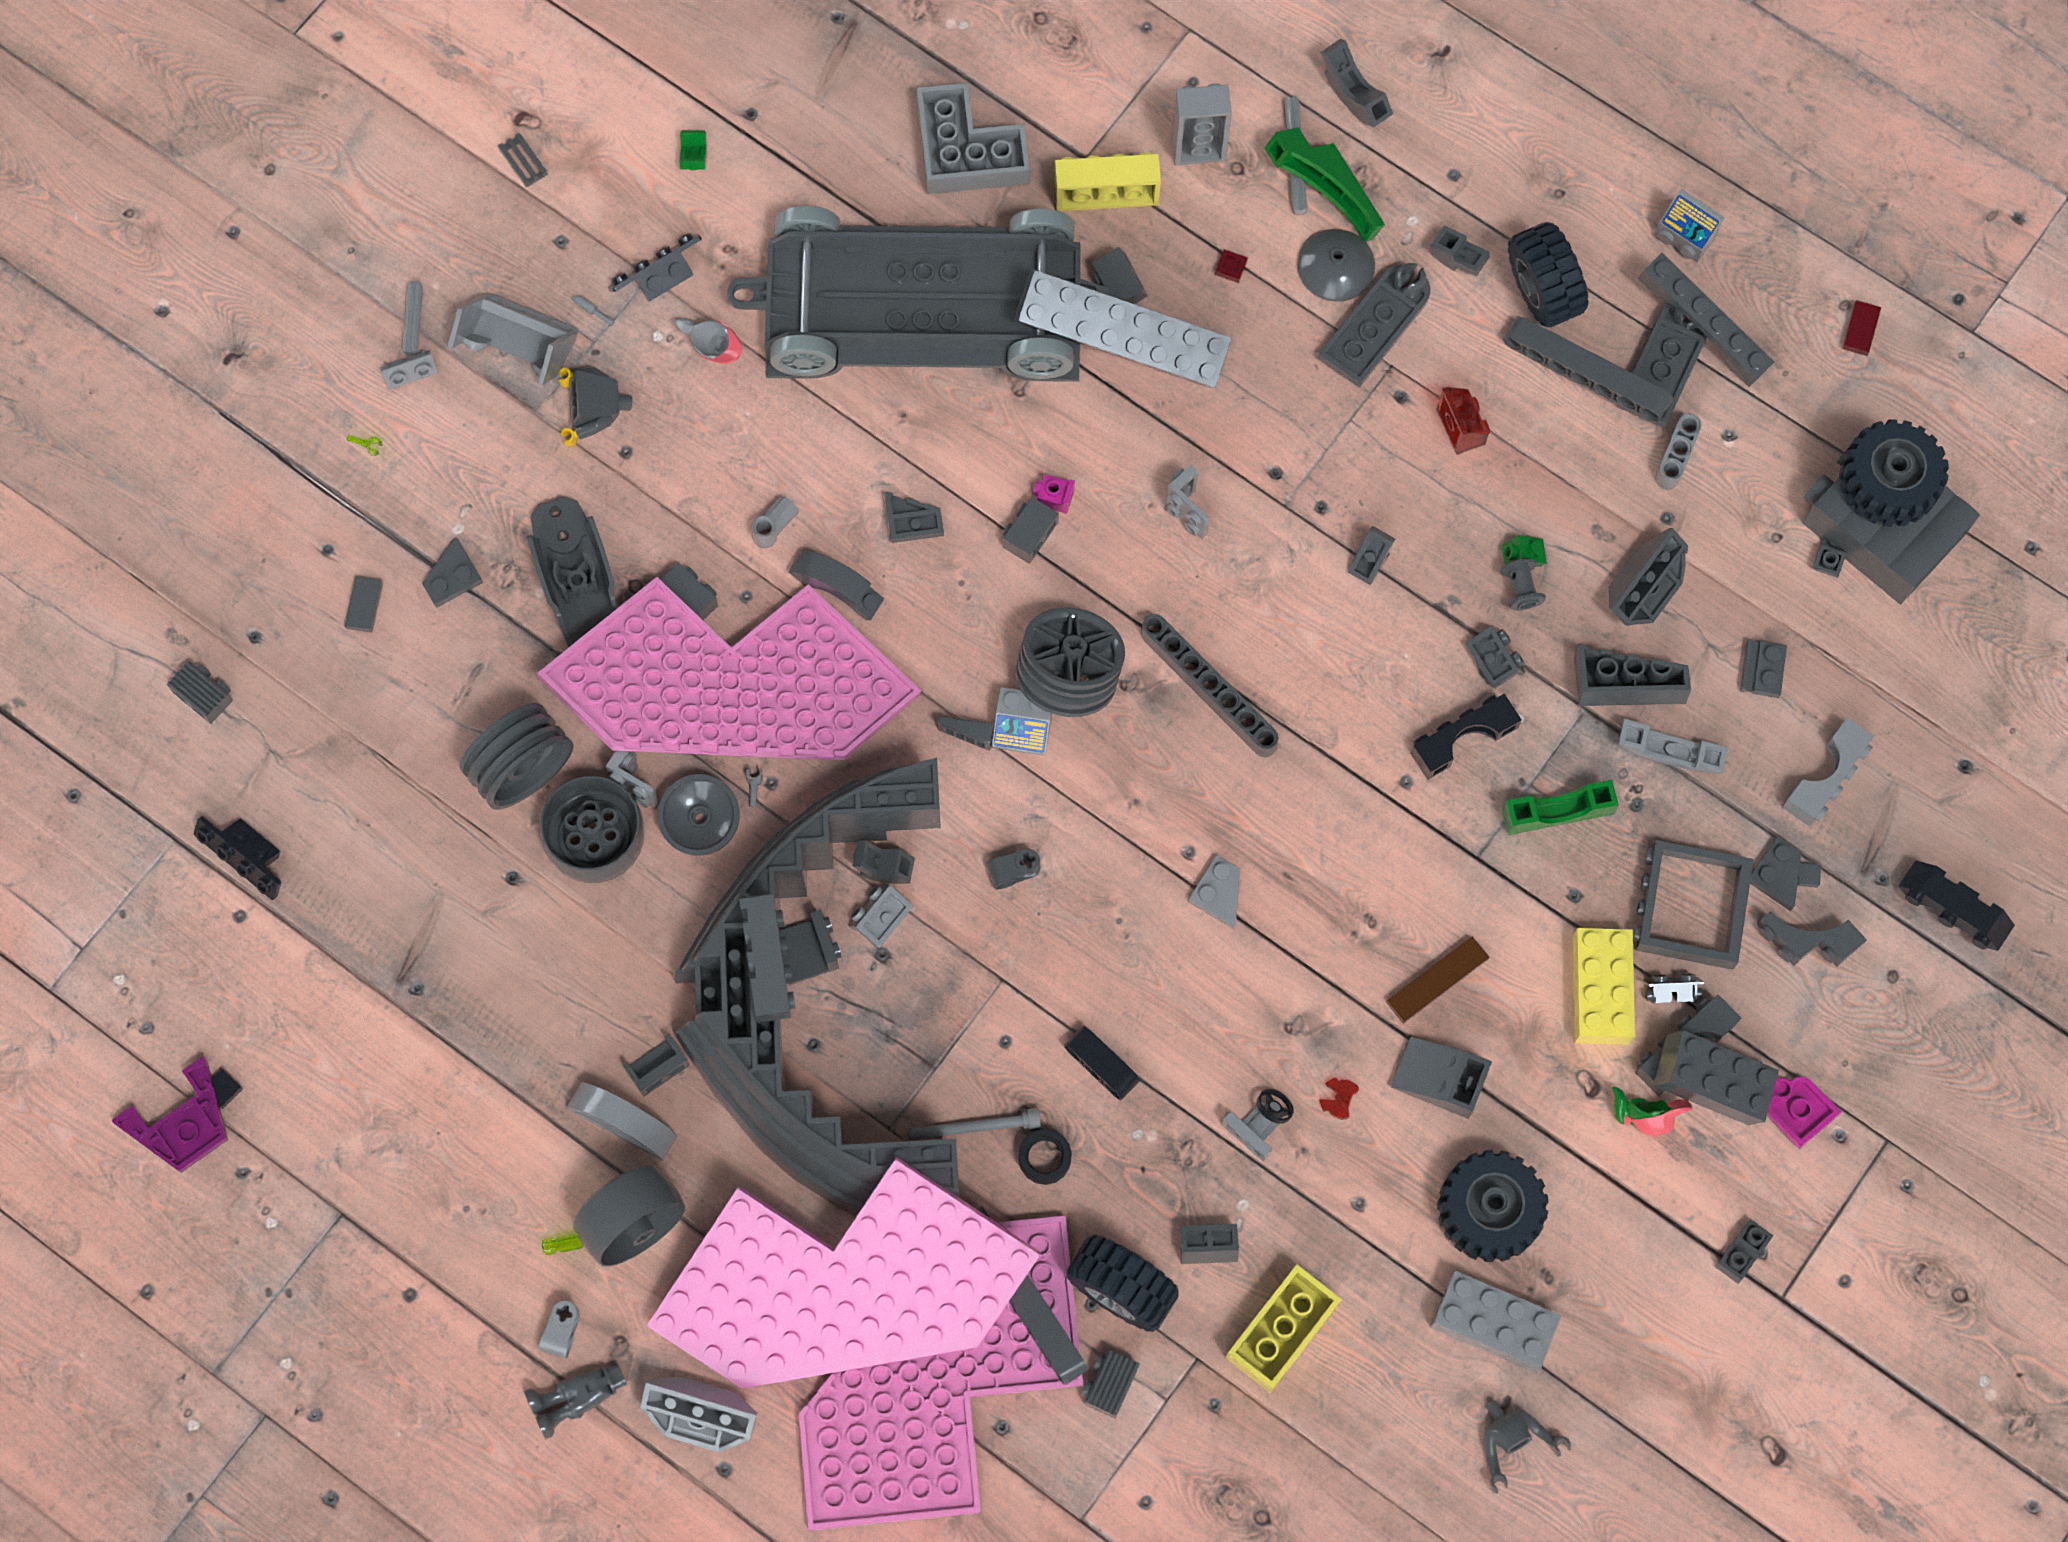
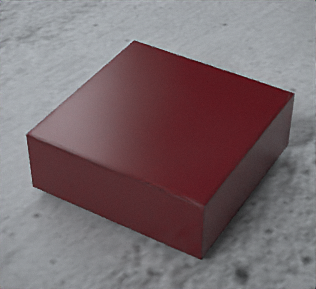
M1224 249L1215 270V275L1239 283L1248 262V257Z

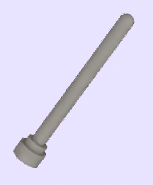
M1039 1108L1028 1109V1112H1022L1020 1116L911 1128L907 1131V1136L909 1139H921L1024 1126V1129L1030 1128V1131L1041 1130Z

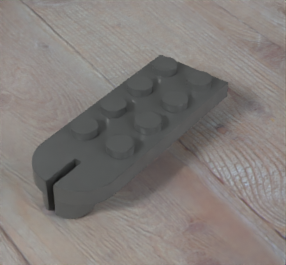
M1406 263L1396 265L1385 271L1318 354V359L1360 388L1426 306L1430 296V284L1424 269L1421 268L1419 270L1417 279L1410 285L1407 284L1415 275L1418 264Z
M1670 303L1664 306L1633 371V374L1666 390L1673 397L1672 403L1661 420L1657 423L1652 422L1664 428L1707 339V336L1692 321L1689 320L1688 323L1683 322L1685 315ZM1619 404L1617 405L1618 408L1645 419L1644 417L1620 406Z

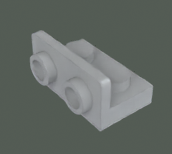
M885 884L877 885L868 894L869 900L863 907L860 906L851 915L852 921L848 925L852 930H857L876 948H880L913 908V905L891 885Z

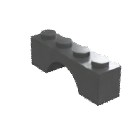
M1718 994L1712 1000L1709 997L1704 999L1696 1007L1699 1012L1693 1018L1687 1015L1677 1027L1680 1029L1679 1031L1685 1030L1701 1038L1718 1042L1742 1018ZM1667 1035L1657 1044L1660 1049L1655 1054L1649 1051L1638 1061L1641 1067L1636 1072L1658 1097L1665 1091L1653 1085Z

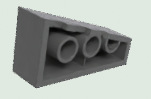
M1582 644L1577 646L1574 663L1579 706L1686 704L1691 691L1688 665L1659 659L1651 661L1641 659L1639 655L1633 654L1625 656L1612 653V650L1590 649L1587 645Z
M773 894L739 899L744 918L743 930L748 948L747 958L749 971L751 972L750 980L757 1023L791 1018L790 1009H795L794 993L788 992L787 982L792 981L790 964L784 965L783 954H788L786 937H780L779 927H785L783 911L777 910Z

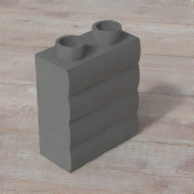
M1847 450L1842 454V456L1837 461V464H1839L1841 467L1842 459ZM1825 474L1822 475L1803 498L1812 506L1803 524L1819 538H1824L1827 544L1831 541L1836 545L1834 549L1846 552L1845 559L1900 605L1961 541L1980 516L1971 505L1955 495L1946 485L1943 493L1928 514H1924L1915 523L1910 520L1908 525L1900 527L1897 526V522H1894L1892 527L1883 526L1881 521H1877L1874 524L1868 521L1870 517L1863 514L1862 517L1855 512L1857 509L1855 505L1849 506L1845 500L1848 494L1842 493L1840 484L1843 480L1840 478L1833 482Z

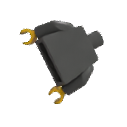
M565 367L560 369V375L567 378L559 379L558 381L563 388L570 387L572 427H576L574 431L570 428H564L561 431L563 437L572 435L569 440L563 442L565 446L573 447L576 445L578 437L584 439L608 428L618 417L619 410H631L632 396L619 394L618 381L609 378L608 375L596 367L574 369L573 372Z

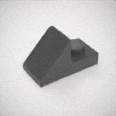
M1372 526L1356 554L1348 573L1371 585L1388 559L1389 551L1395 538Z

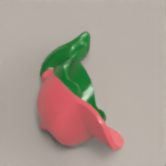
M1612 1087L1615 1095L1614 1112L1617 1121L1620 1124L1635 1125L1639 1131L1653 1137L1673 1131L1676 1116L1693 1109L1691 1103L1684 1099H1677L1668 1103L1664 1100L1651 1102L1642 1098L1628 1100L1620 1088Z

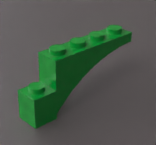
M1297 127L1276 132L1266 144L1264 149L1276 168L1287 170L1321 192L1349 219L1365 242L1373 240L1385 226V223L1334 143L1311 148L1303 133Z

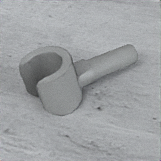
M750 768L746 771L747 782L750 785L749 807H756L758 786L763 782L761 768L759 769V776L755 778L751 777Z

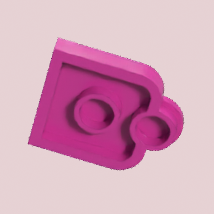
M1796 1077L1789 1081L1786 1078H1777L1767 1116L1800 1150L1841 1114V1111L1810 1079Z

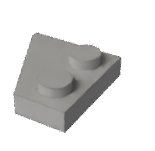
M1216 855L1188 902L1234 929L1237 916L1240 868Z

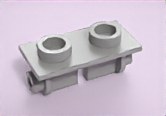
M422 350L420 353L408 356V361L403 362L400 359L388 364L384 363L385 366L380 369L388 390L437 374L438 371L431 352Z

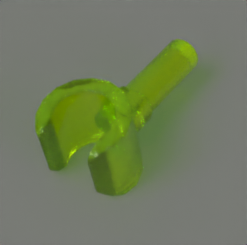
M352 435L347 436V441L367 448L368 453L372 456L379 454L378 450L370 447L372 444L383 446L382 440L378 437H371L366 440Z

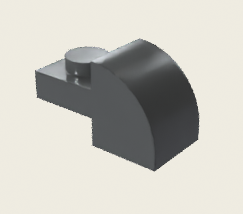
M1445 225L1431 244V250L1435 257L1454 272L1459 268L1477 277L1490 258L1489 251L1468 242L1466 235Z

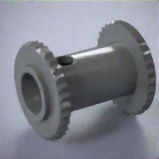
M1533 559L1513 561L1503 566L1500 570L1502 576H1508L1511 580L1516 598L1509 603V607L1512 610L1520 611L1534 608L1542 604L1546 599L1543 593H1536L1531 570L1537 567V563Z

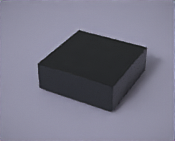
M223 1069L212 1078L217 1101L222 1109L243 1090Z

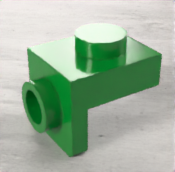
M681 130L680 170H706V131Z
M1518 535L1502 545L1505 565L1521 559H1533L1536 561L1537 567L1547 564L1542 538Z

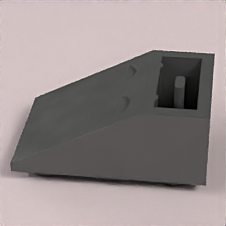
M1410 1037L1391 1088L1469 1119L1475 1108L1492 1061L1468 1051Z

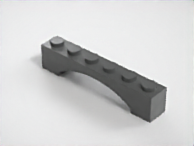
M1663 253L1637 278L1651 293L1670 303L1692 321L1717 347L1731 366V370L1748 387L1774 363L1745 332Z

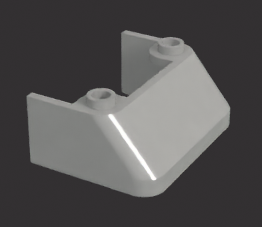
M486 293L457 309L448 347L454 348L461 343H465L467 348L480 351L481 348L492 346L534 363L533 370L539 376L538 383L544 385L558 376L576 341L578 329L571 324L501 296Z

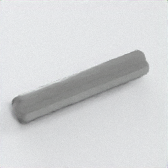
M418 281L408 283L402 347L405 355H414L418 351L423 286Z

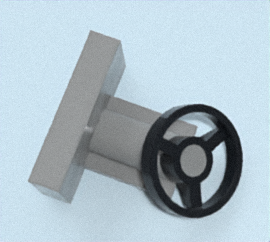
M1266 1089L1260 1093L1256 1101L1257 1107L1243 1122L1231 1111L1222 1122V1126L1262 1162L1272 1152V1148L1264 1140L1279 1124L1288 1122L1294 1114L1293 1105L1288 1097L1274 1089ZM1264 1095H1266V1104L1261 1100ZM1272 1095L1280 1098L1286 1104L1288 1110L1282 1108V1105L1274 1100Z

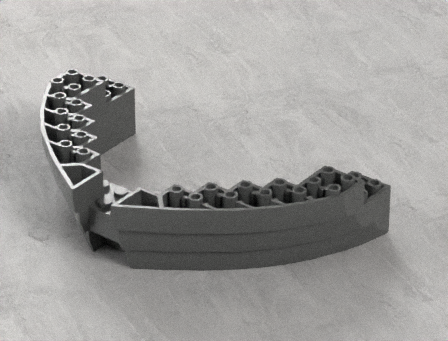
M937 758L915 762L901 768L885 769L871 774L862 780H852L815 802L778 831L748 862L712 911L674 976L675 983L695 982L696 990L695 1021H688L684 1024L683 1029H677L676 1038L717 1100L756 1147L792 1179L838 1208L855 1216L859 1214L896 1157L959 1197L956 1139L845 1144L840 1117L816 1118L811 1090L787 1091V1084L783 1073L781 1019L757 1023L750 980L751 972L749 971L747 958L748 948L743 930L744 918L739 899L773 894L776 908L780 910V898L807 897L806 871L834 869L833 843L857 842V840L882 841L887 840V831L941 828Z

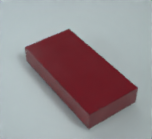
M1859 300L1855 301L1842 349L1868 356L1881 307Z

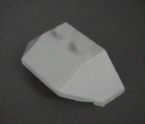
M682 1376L647 1380L640 1409L647 1413L652 1423L665 1437L715 1452H721L742 1442L750 1441L757 1412L736 1392Z

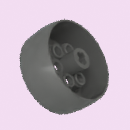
M584 776L568 781L551 794L541 815L540 836L548 858L563 874L585 883H601L613 880L624 874L635 863L644 843L645 826L638 804L623 786L611 779L599 776ZM605 813L614 816L611 821L603 819ZM577 817V824L574 826L570 825ZM590 822H594L596 827L591 829L590 827L585 828V826ZM608 832L616 834V838L612 841L607 840L605 837ZM574 836H578L581 839L577 845L570 843ZM597 844L599 845V850L592 853L589 851V846Z
M640 1166L619 1175L597 1190L577 1212L573 1228L589 1254L601 1266L610 1267L630 1260L662 1239L682 1218L685 1212V1204L675 1185L658 1166Z

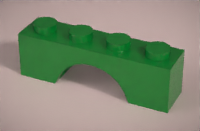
M1607 780L1587 784L1578 790L1556 797L1537 798L1532 795L1507 800L1502 812L1509 836L1614 815L1619 804L1613 781Z

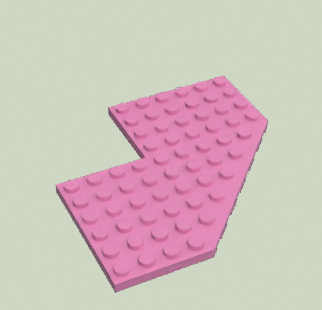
M656 577L537 673V678L614 751L845 760L921 694V690L809 584L731 648L671 589Z
M898 1157L895 1158L836 1248H833L739 1186L647 1326L742 1389L978 1347L1041 1252Z
M1066 1216L997 1222L1041 1252L1028 1272V1276L1080 1353L1073 1285L1067 1279V1269L1071 1263ZM1009 1301L978 1347L834 1372L799 1413L808 1531L981 1513L970 1398L1083 1386V1375L1063 1385Z

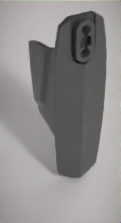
M563 497L540 504L533 511L531 521L534 537L529 535L527 539L546 600L554 609L567 645L570 647L615 611L618 606L613 592V575L593 516L588 517L587 520L577 500ZM554 512L561 513L558 517H552ZM561 532H564L565 535L568 536L567 540H559L561 537Z

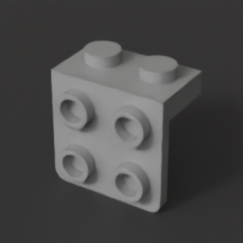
M1190 465L1185 471L1180 469L1172 477L1171 480L1173 482L1168 485L1165 505L1173 517H1179L1185 523L1186 529L1193 536L1198 535L1203 539L1207 535L1210 519L1188 498L1195 492L1198 471Z

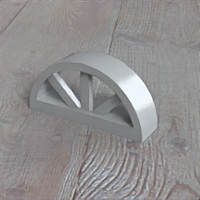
M580 1083L566 1107L567 1110L662 1161H664L677 1138L672 1130L645 1111L606 1090L588 1083Z

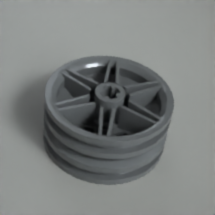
M1069 607L1045 611L1036 616L1025 630L1015 672L1018 686L1030 702L1046 712L1064 717H1083L1094 714L1106 707L1115 694L1125 659L1124 642L1118 631L1107 620L1090 611Z
M532 703L511 711L481 733L463 755L460 762V770L468 777L469 782L474 787H478L479 794L486 799L487 804L492 809L501 810L523 801L548 783L568 761L574 744L569 737L565 736V732L555 725V720L547 714L546 709L541 704Z

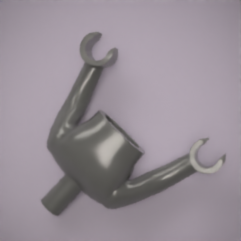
M1492 1401L1486 1406L1496 1420L1484 1431L1486 1460L1492 1476L1490 1479V1489L1493 1493H1498L1494 1483L1502 1482L1506 1488L1508 1484L1506 1476L1501 1474L1496 1444L1503 1448L1507 1454H1511L1532 1440V1436L1529 1433V1430H1531L1536 1436L1553 1447V1452L1556 1456H1561L1558 1445H1565L1569 1451L1571 1450V1442L1567 1437L1560 1436L1556 1438L1526 1411L1519 1409L1505 1415L1496 1401Z

